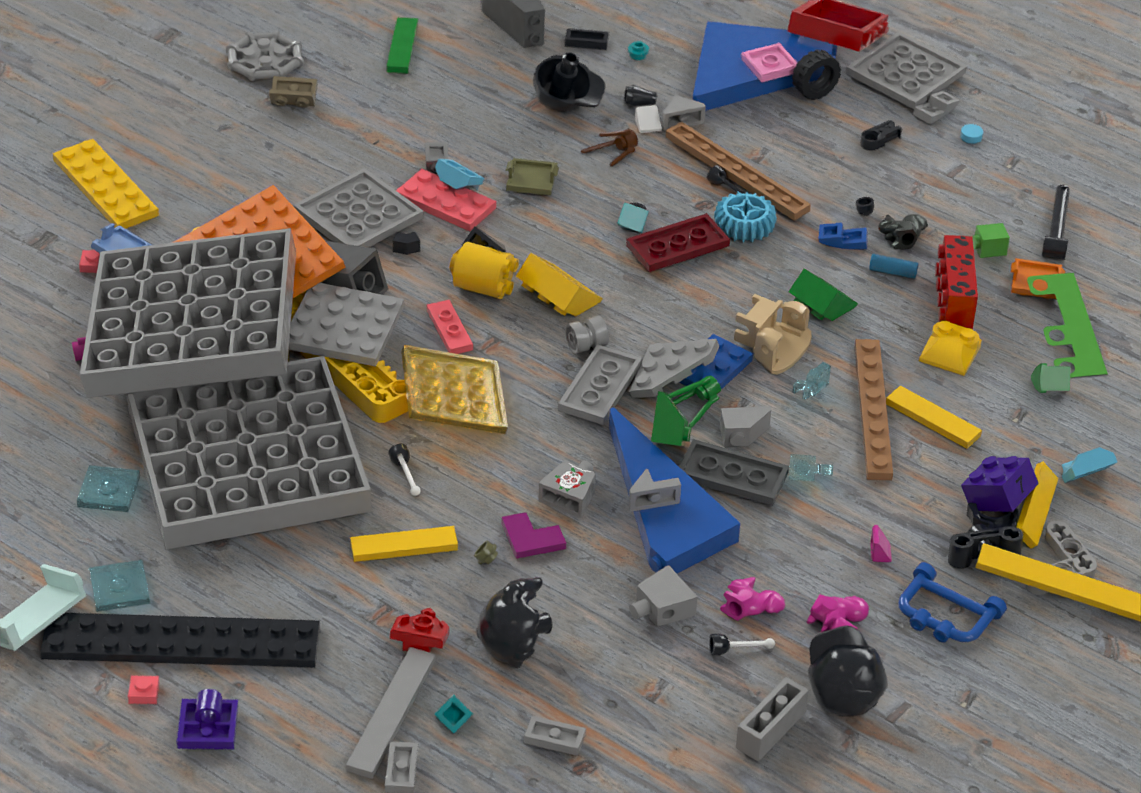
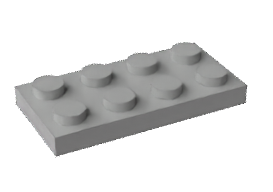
M597 344L559 401L558 411L604 425L609 417L610 409L615 408L637 374L642 358Z

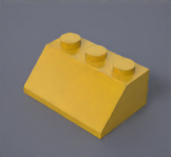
M533 253L529 254L516 275L517 278L523 281L522 287L532 293L534 290L537 291L539 299L547 304H550V302L555 304L553 309L564 316L569 313L576 317L597 305L603 299L555 264Z

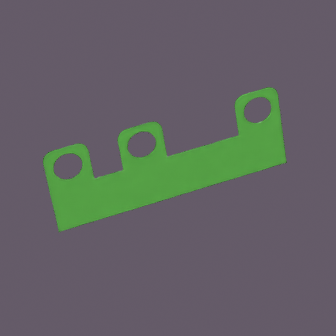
M1074 273L1028 277L1027 282L1032 294H1055L1065 325L1047 326L1043 329L1047 343L1051 346L1072 344L1075 357L1057 358L1054 360V366H1059L1062 362L1072 363L1075 366V371L1070 373V378L1108 374ZM1037 279L1047 282L1048 288L1044 291L1036 290L1033 287V282ZM1060 330L1064 334V339L1062 341H1053L1049 337V332Z

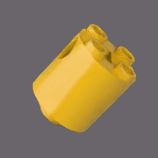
M466 242L453 254L449 269L452 273L455 287L502 299L505 294L511 295L514 282L512 277L513 273L518 269L519 259L514 258V255L511 253Z

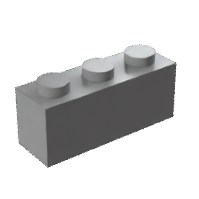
M785 677L738 725L736 749L759 762L806 713L809 690Z

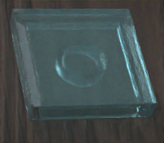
M89 465L77 498V507L129 512L140 479V470Z
M143 560L89 568L96 612L150 604Z

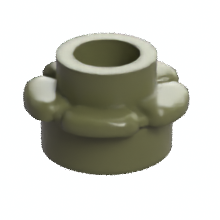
M486 540L479 546L474 553V557L478 559V564L486 563L488 565L496 558L498 552L496 551L497 546L495 543L491 544Z

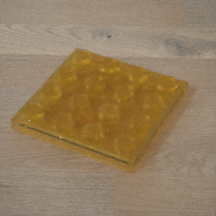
M409 345L403 346L401 355L410 419L506 434L508 422L498 361Z

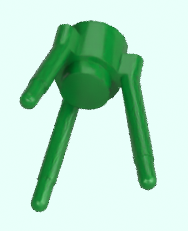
M706 376L702 380L668 395L673 398L684 394L674 400L675 404L683 402L695 394L701 400H708L689 423V427H693L711 405L719 400L717 394L721 392V387L713 376Z

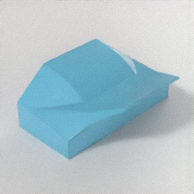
M437 160L435 168L439 179L451 187L461 189L470 186L478 191L479 186L483 184L484 178L454 160Z
M1099 447L1078 454L1073 461L1062 464V478L1064 483L1107 469L1118 461L1113 452Z

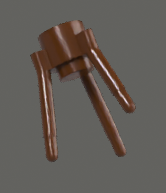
M630 128L622 131L603 132L599 134L600 137H617L615 140L582 149L581 153L584 154L616 145L619 150H624V152L610 163V166L613 167L628 154L635 152L634 147L638 145V137Z

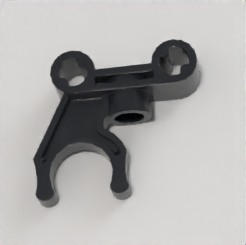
M968 503L966 516L970 519L972 527L968 532L955 534L950 538L948 563L959 569L969 567L972 559L979 558L983 543L1021 555L1023 532L1016 527L1019 510L1016 508L1013 512H1004V516L989 517L978 511L976 503Z

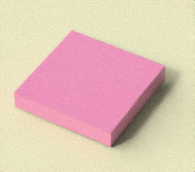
M780 43L746 51L741 54L742 61L761 82L792 75L794 68L797 66V62Z

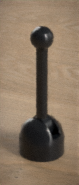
M715 165L708 172L707 180L712 184L721 185L724 183L735 192L746 194L726 180L727 174L720 166Z

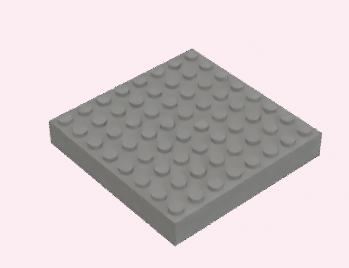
M291 228L101 251L80 370V377L87 398L287 374L296 248Z
M324 356L287 362V374L278 376H265L127 394L129 414L166 550L371 512V489Z

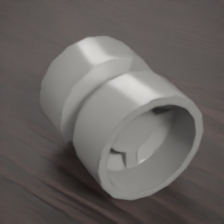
M599 315L585 319L584 323L577 321L565 326L567 344L574 354L588 351L590 347L594 349L597 344L605 346L609 343L606 323Z

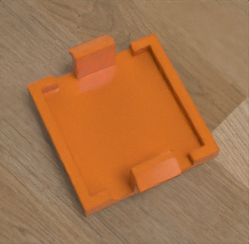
M1015 258V262L1011 263L1010 271L1013 272L1011 293L1056 299L1055 294H1032L1027 278L1030 276L1065 273V270L1059 264ZM1037 279L1033 282V287L1036 290L1044 291L1048 288V284L1044 280Z

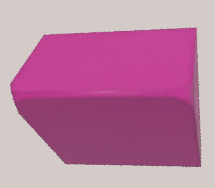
M874 525L870 541L871 560L873 562H891L890 543L880 527Z

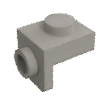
M425 142L426 171L437 173L435 168L437 160H449L448 143Z

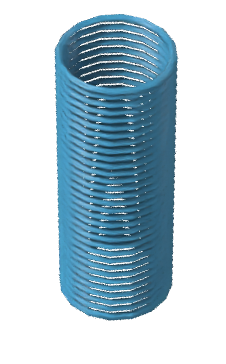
M873 253L869 270L915 279L919 263Z

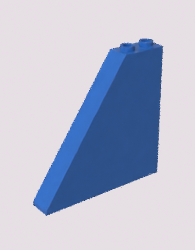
M707 21L693 100L704 103L706 106L705 111L794 87L792 75L761 82L742 61L741 54L743 52L780 43L798 63L804 55L817 49L825 50L836 59L837 46L790 33L785 29ZM824 66L814 71L809 82L815 81L821 76Z

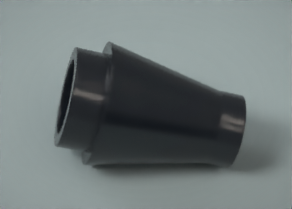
M631 85V87L626 86L624 104H629V106L656 104L657 92H652L635 85Z

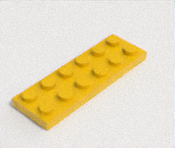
M94 139L85 140L82 143L53 153V161L111 224H115L114 228L120 225L126 229L159 216V209Z

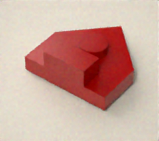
M431 608L421 610V614L411 617L408 614L398 616L390 630V639L403 641L402 651L408 652L409 648L412 647L430 653L432 647L443 649L449 636L450 626L444 621H440Z

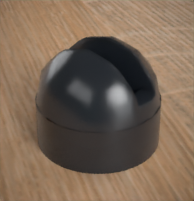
M861 197L856 200V209L860 215L869 216L873 213L875 207L873 198Z

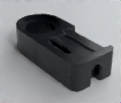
M892 120L883 122L862 132L860 146L869 151L877 150L895 138L901 139L902 128L895 126V122Z

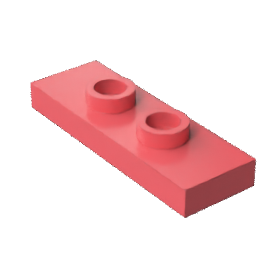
M450 300L427 304V312L450 356L473 351V343Z

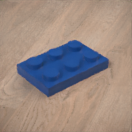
M712 334L708 339H717L719 344L714 361L707 366L700 364L691 370L692 375L679 383L688 386L702 380L706 376H713L722 389L753 361V353Z

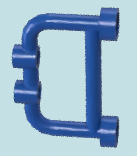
M925 562L920 563L913 571V581L898 600L901 612L911 618L910 625L912 628L922 631L927 626L934 630L933 635L935 639L942 643L947 642L949 638L959 642L976 640L993 619H1000L1007 610L1006 603L999 597L991 596L982 605L934 582L933 580L937 575L936 570ZM922 587L980 615L981 618L970 631L963 632L956 629L948 620L939 621L931 617L927 610L923 608L917 610L911 607L909 602Z

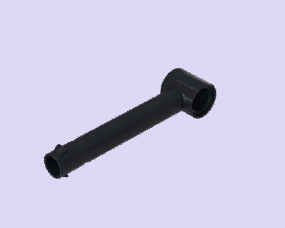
M1064 184L1056 188L1050 236H1045L1042 251L1043 257L1065 260L1068 239L1063 238L1070 188Z

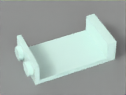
M43 564L40 566L47 585L5 617L0 618V646L13 651L17 650L86 597L81 577L77 573Z

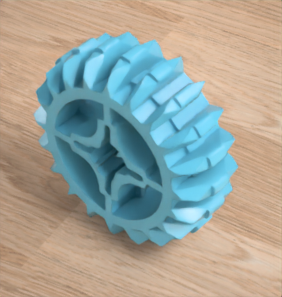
M737 192L736 195L729 193L728 197H722V200L716 206V211H714L715 223L729 238L733 237L734 241L739 239L743 243L745 240L753 242L754 239L762 240V237H768L769 233L773 232L777 217L775 206L771 205L770 200H765L764 196L758 197L756 193L753 195L748 194V192L746 194Z

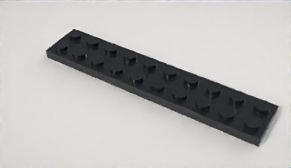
M63 613L45 627L40 654L41 660L316 668L320 620Z

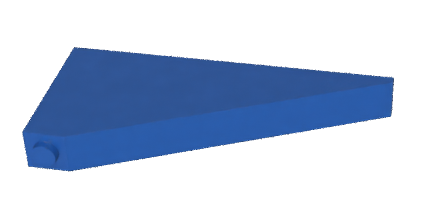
M614 407L611 408L609 413V430L628 495L630 488L646 469L649 470L653 482L679 478L681 483L680 504L633 511L651 569L657 573L669 565L678 574L739 542L740 522Z

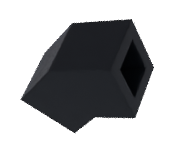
M397 232L393 239V252L405 255L420 252V239L416 232L407 234Z

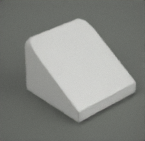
M656 105L636 108L635 122L640 133L662 131Z

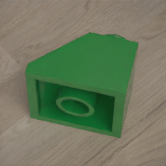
M805 268L788 291L795 296L793 301L811 307L810 313L820 320L826 317L834 321L858 305L856 301Z
M658 391L651 442L685 446V441L690 442L692 427L688 426V420L668 393Z

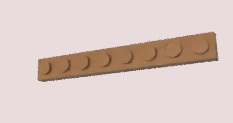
M680 122L666 130L665 138L710 167L720 166L725 170L727 178L752 194L756 193L758 197L764 196L765 200L771 201V205L775 206V209L795 221L810 212V203L685 123Z
M855 339L867 480H892L893 466L880 340Z

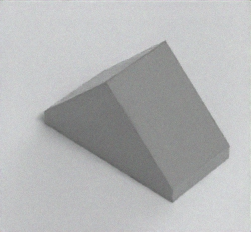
M675 95L663 111V132H666L667 129L680 122L685 123L689 127L704 124L705 104Z

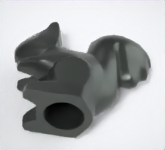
M909 214L902 221H895L890 215H886V218L879 223L878 230L885 234V240H896L893 243L894 249H909L914 246L921 231L928 227V223L923 216L917 214Z

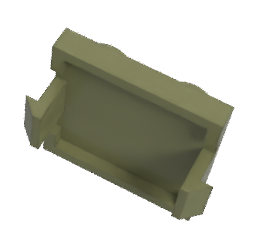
M513 158L507 163L505 170L509 171L506 191L551 195L555 177L558 175V163Z

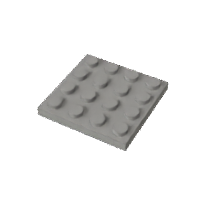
M897 32L846 68L847 75L912 109L928 101L931 94L942 91L966 74L967 71L966 65L901 32Z
M365 168L293 205L311 226L331 241L367 248L424 218V211Z
M319 283L307 290L291 321L289 350L376 366L404 309V299Z

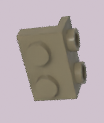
M273 76L272 89L269 90L270 101L278 106L297 105L302 108L315 106L317 79Z

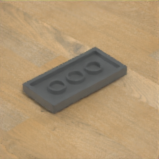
M695 439L692 440L679 465L700 486L771 506L774 505L789 473L788 465Z

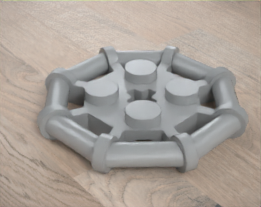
M276 30L272 33L252 34V32H247L244 37L235 43L228 44L226 47L228 54L227 68L232 72L236 71L248 77L253 82L257 79H273V76L285 77L294 69L303 66L302 44L299 40H292Z

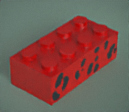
M944 235L943 244L938 246V258L941 259L935 265V277H937L936 291L940 292L938 293L937 306L941 307L939 308L938 319L939 322L948 321L973 330L978 301L973 237Z

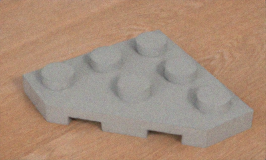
M717 339L677 341L675 343L649 345L629 390L632 398L655 397L658 395V391L663 392L662 387L673 381L677 384L692 375L691 370L700 364L707 366L712 363L719 349Z

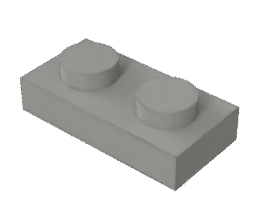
M532 716L524 735V744L578 756L586 736V728Z
M390 742L385 793H414L418 743Z

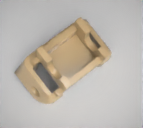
M754 294L752 303L755 306L747 315L740 312L736 314V322L745 325L749 332L736 329L734 341L753 348L754 358L770 374L777 375L790 369L808 349L812 338L811 330L808 328L810 311L808 307L797 301L784 302L783 304L782 300L774 302ZM779 308L783 309L781 323L776 322Z

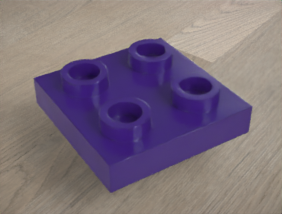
M214 689L200 691L197 699H182L177 749L234 750L239 707L238 699H222V695Z

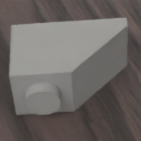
M771 406L721 408L720 431L723 447L749 446L770 428Z

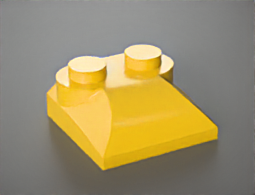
M948 321L937 322L934 324L932 334L919 357V362L965 376L981 348L982 340L979 334L970 328H965Z

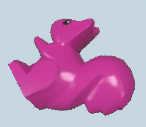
M755 577L736 579L728 585L732 592L726 591L723 594L727 603L722 605L720 610L739 621L750 615H759L764 611L767 613H779L785 608V600L778 592L773 590H764L760 593L753 590Z
M819 594L810 610L811 613L807 623L812 624L818 619L823 623L821 632L845 625L853 626L857 629L848 621L860 622L864 620L869 614V606L863 598L857 596L840 598Z

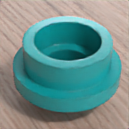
M635 41L628 46V53L634 60H643L649 53V46L642 41Z

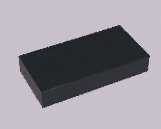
M568 28L565 37V47L607 50L609 32Z

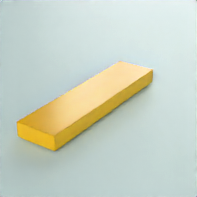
M901 385L886 397V405L966 449L981 437L982 430Z
M1044 461L1036 464L1034 473L1039 484L1025 498L1016 526L1023 532V541L1030 549L1038 546L1059 479Z
M454 526L350 537L354 562L458 550Z

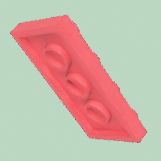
M424 169L418 171L396 190L423 211L467 231H471L474 226L476 227L496 209L495 200L466 187L455 189L441 181L438 175Z

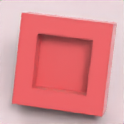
M83 250L79 263L80 272L97 273L100 253L95 250Z
M131 676L128 693L129 704H157L160 684L159 676Z

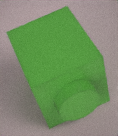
M1004 224L976 225L975 235L972 236L973 248L977 250L979 257L1006 256L1010 237Z

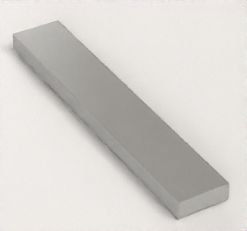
M412 647L409 648L346 764L347 772L373 779L389 749L390 742H393L436 661V654Z

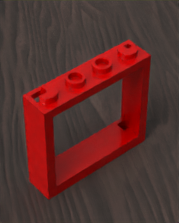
M809 0L791 11L787 32L860 52L884 34H887L889 15L837 0Z

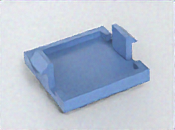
M112 223L100 229L103 231L101 239L97 238L92 241L90 248L100 253L101 251L150 246L151 244L120 225L114 228L115 224Z

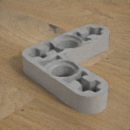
M1062 521L1050 522L1047 525L1045 539L1061 559L1060 562L1050 565L1094 578L1097 563L1071 528ZM1073 548L1077 553H1068L1064 549ZM1026 585L1027 590L1033 594L1043 595L1050 593Z

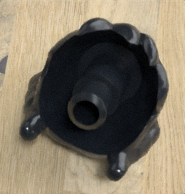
M540 577L532 579L520 578L510 581L504 589H501L490 598L479 617L478 627L476 628L477 637L495 659L508 663L513 668H520L523 662L534 654L535 650L533 647L538 638L537 634H549L552 630L551 616L546 612L539 614L538 610L533 609L528 604L530 600L537 596L536 592L543 584V580Z

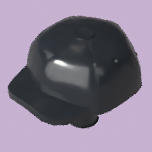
M566 52L563 55H553L544 59L535 68L533 86L537 98L542 105L566 113L579 106L595 108L600 104L606 87L605 81L601 76L590 71L586 65L579 62V57L575 53Z
M845 625L816 634L811 639L808 677L819 706L829 713L842 717L860 716L875 707L887 689L888 680L878 652L868 645L860 631L853 626Z

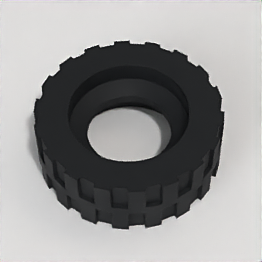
M817 49L813 52L810 51L796 64L797 66L793 70L792 83L806 98L811 100L821 99L823 96H827L838 84L841 76L840 63L825 50ZM824 66L821 76L813 83H809L814 71Z

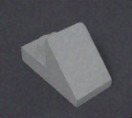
M646 469L630 488L629 511L680 504L681 483L679 478L653 482L649 470Z

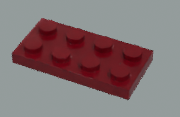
M705 213L627 238L626 246L648 272H652L729 247L730 238Z

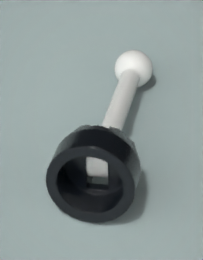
M403 443L395 444L389 449L388 455L395 465L402 466L411 486L410 492L413 496H417L421 490L415 485L406 464L410 459L408 447Z
M711 634L709 639L711 655H723L729 651L730 647L765 646L767 649H772L775 646V641L771 638L765 641L730 642L724 634Z

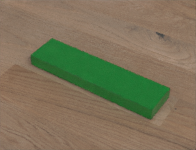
M397 17L387 61L388 73L408 74L418 28V18Z

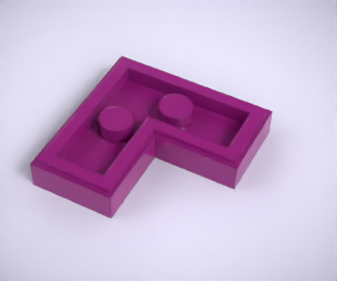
M527 512L503 516L501 519L502 526L516 559L566 549V541L559 525L534 530Z

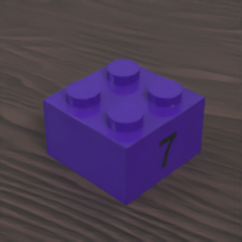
M990 456L985 458L981 465L969 474V477L961 484L967 502L976 503L978 511L1013 512L1039 483L1029 458H1017V456L996 458V456Z

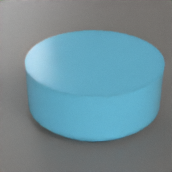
M975 124L964 125L961 128L960 137L966 143H978L982 140L983 129Z

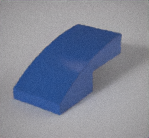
M843 223L820 224L818 240L819 243L841 249H867L868 232L867 228L844 230Z

